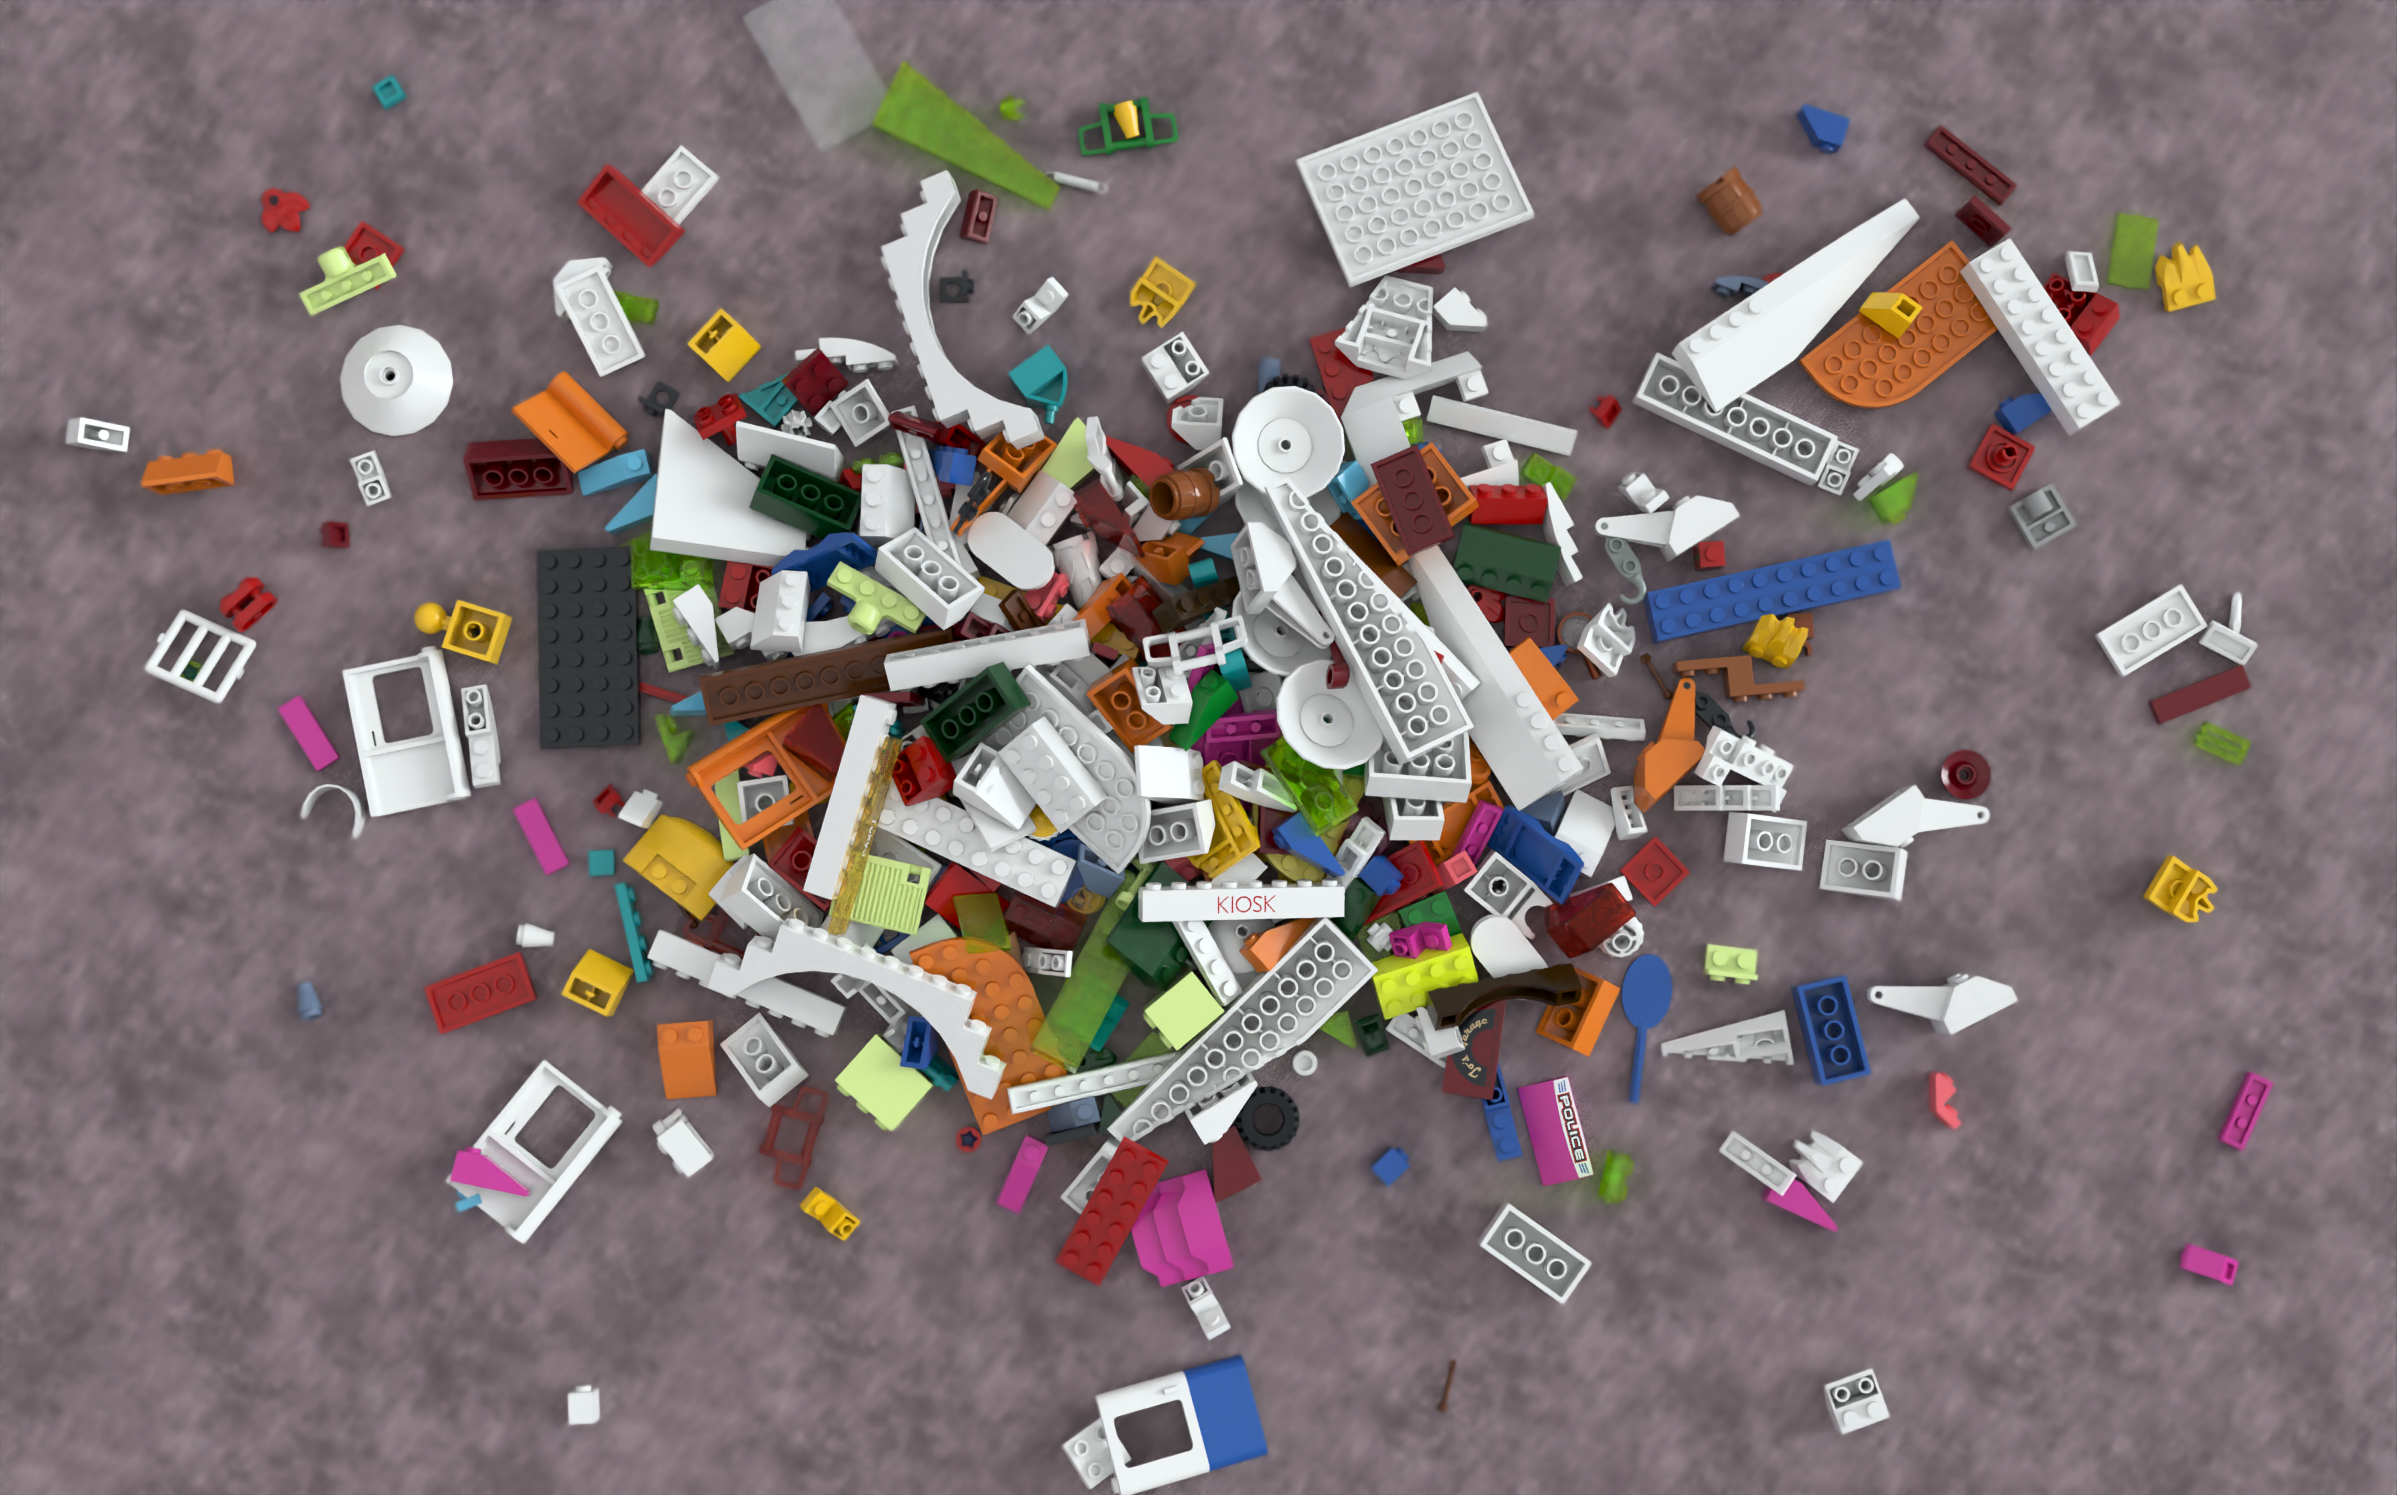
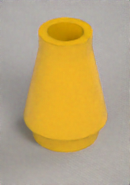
M1130 100L1113 106L1115 110L1113 114L1125 134V138L1131 139L1139 136L1137 107L1133 105V101Z

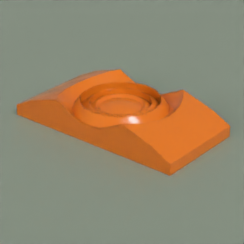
M1489 779L1482 784L1471 785L1466 803L1446 802L1442 805L1445 821L1440 840H1423L1435 866L1452 856L1480 799L1501 806L1504 809ZM1407 840V841H1408L1409 844L1411 845V844H1413V843H1415V842H1417V841H1419V840Z

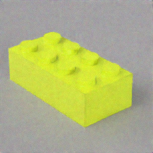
M1463 933L1450 937L1452 946L1447 951L1426 948L1416 959L1392 955L1371 962L1378 969L1371 977L1379 1008L1385 1020L1417 1010L1416 1008L1426 1007L1428 991L1479 981L1470 946Z

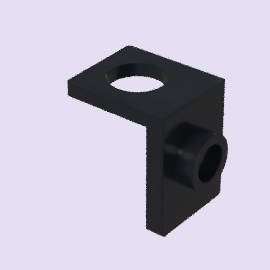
M962 270V277L940 278V302L970 303V294H974V279H970L967 270ZM955 283L959 286L960 291L958 295L950 297L946 294L945 289L948 284Z
M658 381L648 399L640 396L638 401L644 406V412L655 418L657 415L664 417L665 409L671 410L680 393ZM660 391L669 392L670 400L668 403L659 404L657 402L656 396Z
M948 681L939 683L941 688L937 694H931L927 691V688L920 686L917 693L941 705L956 692L957 685L955 683H948Z

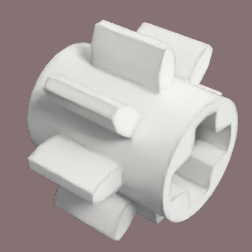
M791 410L787 416H782L784 422L781 425L782 432L801 437L811 435L809 427L813 424L811 418H806L805 411Z
M1375 922L1367 930L1370 936L1366 940L1377 952H1380L1383 948L1388 952L1392 948L1389 934L1393 930L1385 922L1380 926Z

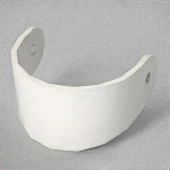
M331 784L318 786L308 794L301 811V818L303 819L308 817L318 797L326 791L340 789L347 793L353 802L356 813L352 838L356 839L360 835L365 824L366 810L364 802L358 794L348 788Z

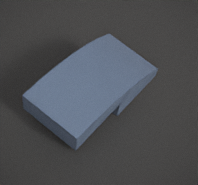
M1725 276L1716 278L1710 289L1715 290L1717 295L1726 298L1734 297L1739 289L1742 290L1743 294L1751 296L1765 287L1768 282L1746 276Z

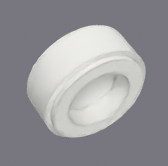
M1299 1051L1292 1059L1293 1069L1302 1076L1312 1074L1317 1068V1058L1310 1051Z

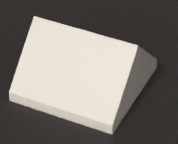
M866 379L829 404L855 447L881 434L890 427L888 421L890 414L869 379Z

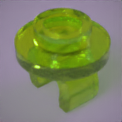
M1007 95L1000 104V113L1005 120H1010L1011 118L1015 120L1022 119L1025 114L1019 113L1016 110V106L1022 107L1025 105V101L1022 99L1016 100L1013 95Z

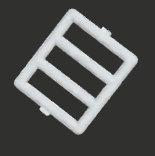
M183 609L179 611L167 632L160 634L157 639L158 646L144 666V670L155 677L219 704L225 698L236 679L240 680L245 672L242 668L254 651L256 642ZM185 621L199 626L172 670L169 672L158 667L159 662ZM210 631L221 636L194 681L192 682L180 677L207 632ZM230 641L244 646L216 692L203 687Z

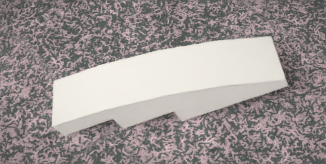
M1548 482L1542 486L1548 498L1542 527L1546 542L1561 546L1557 570L1565 586H1568L1583 578L1571 557L1578 552L1567 531L1568 528L1574 526V523L1552 484Z
M1780 785L1674 786V811H1780Z

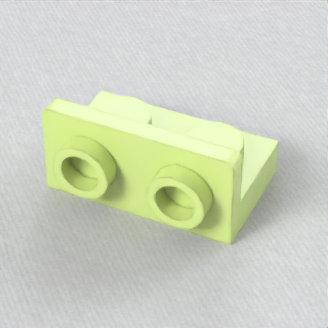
M1706 944L1703 974L1710 975V980L1725 982V977L1735 978L1734 983L1750 985V980H1757L1758 975H1755L1758 950Z

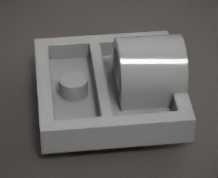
M2053 483L2007 508L2031 551L2077 526Z

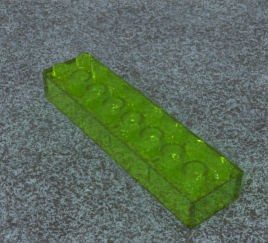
M1125 869L1124 881L1106 904L1071 970V977H1068L1031 1045V1052L1073 1074L1077 1072L1130 971L1127 965L1105 942L1125 912L1116 905L1115 900L1122 891L1127 892L1138 876Z

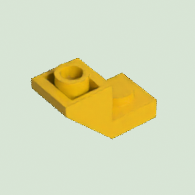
M816 1186L799 1205L804 1212L819 1220L828 1232L843 1241L849 1237L861 1222L831 1195Z

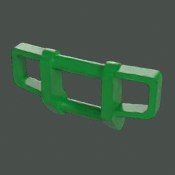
M1147 96L1139 97L1140 100L1133 101V105L1137 107V110L1142 111L1145 136L1112 141L1108 115L1115 112L1113 106L1119 103L1106 105V102L1099 103L1101 121L1080 127L1078 130L1081 153L1083 156L1102 153L1110 155L1114 154V151L1145 146L1149 149L1155 148V145L1177 142L1178 133L1175 115L1172 113L1150 114ZM1151 119H1170L1173 137L1154 140ZM1102 126L1105 148L1086 150L1083 133Z

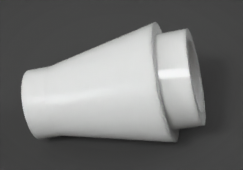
M528 923L526 925L519 924L516 944L522 945V948L553 947L555 932Z

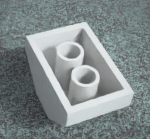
M1248 522L1230 546L1246 614H1260L1264 608H1267L1318 648H1328L1334 641L1335 635L1291 574L1296 568L1297 563L1291 544L1264 523Z
M1916 785L1900 788L1841 830L1847 839L1853 843L1903 848L1914 841L1912 836L1918 832L1984 824L1989 820L1990 813L1983 806L1926 799ZM1978 812L1981 814V818H1978Z
M1957 973L1946 978L1947 983L1942 986H1872L1867 991V998L1870 1002L1928 1018L1936 1033L1952 1035L2018 1001L2012 987L1980 976L1968 975L1967 973L1962 975ZM1877 991L1879 992L1878 998L1875 997Z

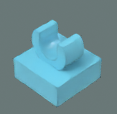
M457 1190L458 1197L463 1199L455 1203L458 1213L482 1203L479 1194L468 1199Z

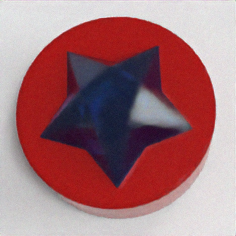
M971 1126L962 1128L956 1136V1144L964 1152L975 1151L982 1141L981 1133L978 1129Z

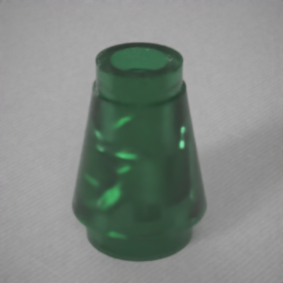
M650 616L640 617L638 619L635 645L638 647V653L641 655L656 654L659 652L658 648L661 645L653 618Z

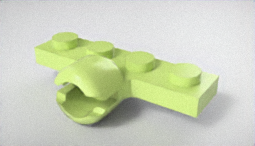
M338 246L317 258L325 274V281L299 293V296L312 316L384 283L397 275L385 253L361 265H355L346 249Z
M841 561L827 581L828 586L856 602L848 615V623L862 634H873L883 619H889L916 634L927 616L909 599Z

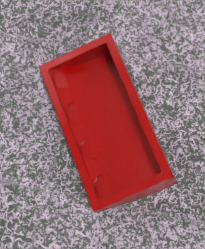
M606 164L576 202L649 268L657 263L686 231L612 165Z

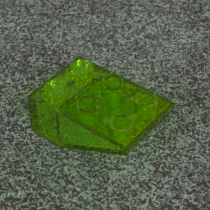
M651 538L630 540L631 583L633 589L688 591L698 584L702 589L714 588L713 558L650 550Z

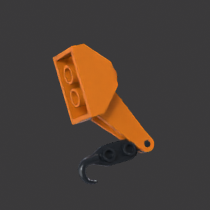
M1001 431L979 455L977 459L979 465L987 471L981 475L967 494L970 499L968 502L965 501L958 511L959 516L950 527V531L961 537L971 524L1008 487L1021 494L1046 464L1056 449L1057 444L1044 435L1045 439L1017 450L1012 443L1008 444L1006 442L1003 431ZM995 476L1001 482L987 497L988 492L985 490L989 486L992 477Z
M1682 678L1676 685L1656 744L1652 741L1636 758L1638 764L1633 769L1634 804L1643 813L1649 810L1701 761L1705 748L1698 741L1694 740L1695 714L1710 729L1714 725L1738 738H1742L1734 730L1729 715L1708 694L1697 692L1695 682L1691 678ZM1748 720L1749 733L1746 736L1753 739L1756 729L1752 721Z

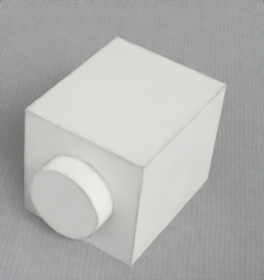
M589 1384L577 1385L575 1389L568 1393L569 1425L593 1424L600 1419L599 1388H591Z

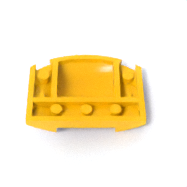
M1213 760L1202 768V780L1205 786L1204 800L1211 799L1215 819V828L1209 851L1205 854L1187 856L1196 868H1201L1209 873L1207 876L1212 879L1261 847L1256 826L1251 824L1239 799L1218 789L1222 766L1217 760Z
M663 814L659 816L622 860L701 922L717 904L708 895L709 892L734 865V861L725 862L722 843L710 832L686 819Z

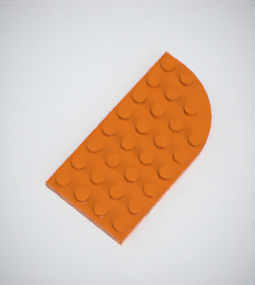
M1951 240L1886 292L1903 293L1923 307L1900 339L1860 312L1798 363L1819 388L1832 398L1853 407L1866 409L1885 408L1897 405L1913 397L1998 329L1960 273L1970 261L1954 241Z
M968 937L943 939L909 951L913 964L921 967L925 972L933 975H942L950 982L965 984L977 992L968 1019L980 1020L986 1026L992 1028L983 1054L995 1056L1000 1061L1007 1063L998 1089L991 1100L967 1090L957 1061L948 1048L982 1134L986 1135L1051 1110V1106L1016 1114L1011 1113L1007 1088L1068 1075L1033 984L1022 965L1001 947L981 939Z

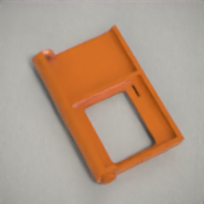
M827 703L775 713L686 768L687 774H685V778L692 788L697 787L742 851L832 794L847 743V737L828 712ZM765 752H770L794 784L795 790L746 822L738 825L728 814L711 787Z

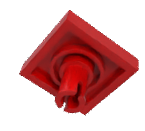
M737 393L722 396L718 403L710 407L704 406L700 408L693 416V419L703 440L720 431L727 445H733L737 443L736 428L733 424L747 417V414Z
M1992 423L1989 425L1967 468L2012 491L2036 447Z

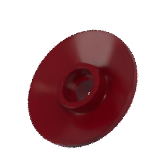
M1959 750L1950 754L1943 762L1940 772L1941 782L1946 791L1952 796L1964 800L1973 799L1983 794L1988 788L1991 780L1990 766L1979 753L1972 750ZM1961 771H1965L1967 774L1965 780H1962L1959 776Z

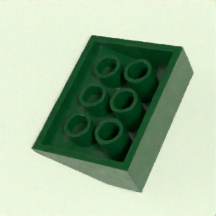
M1159 861L1142 887H1146V883H1161V887L1171 886L1172 882H1185L1186 886L1193 885L1163 861ZM1138 893L1105 940L1144 986L1162 991L1167 990L1190 955L1172 921L1142 922L1138 918ZM1203 920L1207 928L1212 920Z

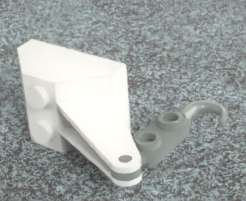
M1699 495L1692 499L1686 496L1671 507L1672 511L1600 518L1594 525V531L1598 536L1605 538V552L1619 574L1632 582L1638 590L1634 598H1626L1623 594H1620L1619 598L1628 605H1635L1644 600L1647 591L1642 578L1640 562L1627 542L1659 547L1661 553L1669 562L1737 519L1740 515L1734 505L1730 502Z

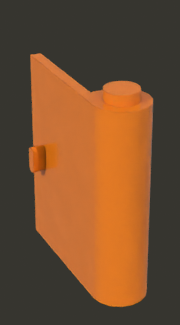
M566 371L554 377L546 390L511 409V412L573 473L578 472L616 449L618 451L622 450L629 442L627 439L629 433Z

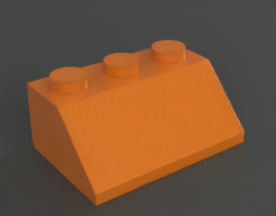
M220 449L207 450L206 454L203 455L183 453L180 458H173L172 456L157 457V461L147 463L141 480V487L159 495L235 486L232 458Z
M1574 967L1582 985L1579 1002L1556 1007L1548 1004L1536 1033L1589 1057L1620 988L1604 979Z

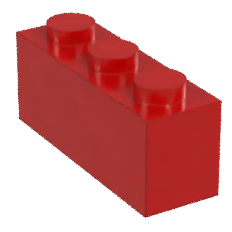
M1489 484L1469 486V491L1479 505L1477 509L1467 515L1470 524H1543L1548 498L1542 486L1528 484L1527 486H1514L1512 484H1504L1502 486Z

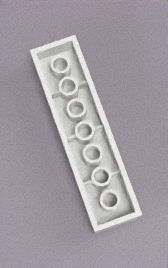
M2010 238L1972 260L1960 271L2069 436L2121 404Z
M1658 352L1652 358L1631 402L1809 486L1818 481L1838 436L1746 393L1715 413L1680 364Z
M893 777L872 820L876 821V824L871 822L873 825L1053 907L1059 906L1077 867V860L1026 837L990 852L965 809L939 797L911 806H905Z

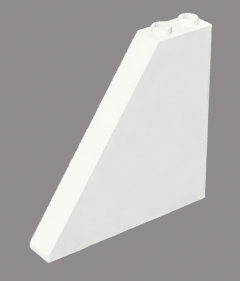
M665 409L662 422L650 550L775 567L793 550H808L810 547H806V540H810L811 534L749 508L760 478L708 438L703 440L694 427L672 410Z

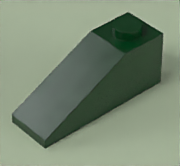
M1360 877L1354 878L1345 891L1344 917H1333L1332 922L1353 942L1382 896H1378Z

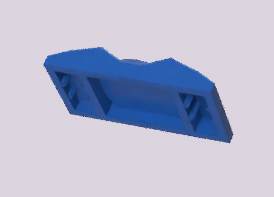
M854 533L828 534L819 544L812 546L808 550H793L771 571L772 575L782 570L808 572L811 593L827 585L829 577L840 561L860 571L876 563L878 551Z
M1510 805L1505 806L1487 844L1488 847L1500 854L1561 905L1566 902L1584 866L1580 856L1568 843L1546 832L1536 818L1521 810L1518 811L1517 808Z

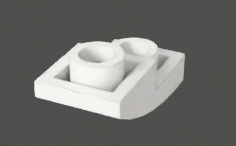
M1836 440L1817 486L1841 496L1859 449Z
M375 450L349 459L359 483L357 484L367 506L391 498L388 483Z

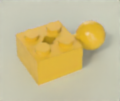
M457 600L452 617L447 616L442 606L433 602L420 605L414 614L415 625L423 633L436 634L441 630L447 631L442 648L496 665L498 664L513 619L506 614L461 600ZM475 630H481L479 636L474 634Z

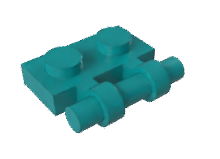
M937 1054L934 1055L926 1070L916 1069L920 1073L924 1072L933 1080L932 1083L937 1088L940 1086L946 1092L960 1079L957 1071Z

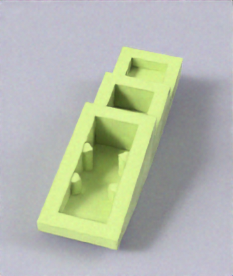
M739 768L715 783L716 797L738 825L742 824L737 782H741ZM719 820L725 862L740 860L745 854L750 856V847L742 851Z

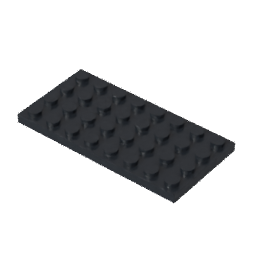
M637 547L537 550L540 748L641 745Z

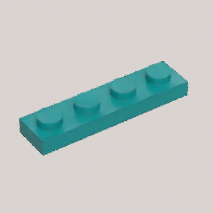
M629 883L616 884L614 886L637 983L651 981L654 968L651 960H647L645 950H648V943L645 935L642 936L640 926L643 923L639 911H636L634 901H637L635 889L633 886L630 887Z

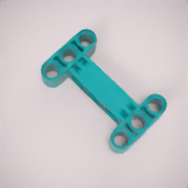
M1212 557L1188 565L1195 589L1219 581ZM1213 613L1205 616L1206 621ZM1233 627L1220 630L1223 645L1236 640ZM1241 648L1225 653L1226 664L1219 666L1223 678L1228 680L1235 692L1251 688L1252 683Z

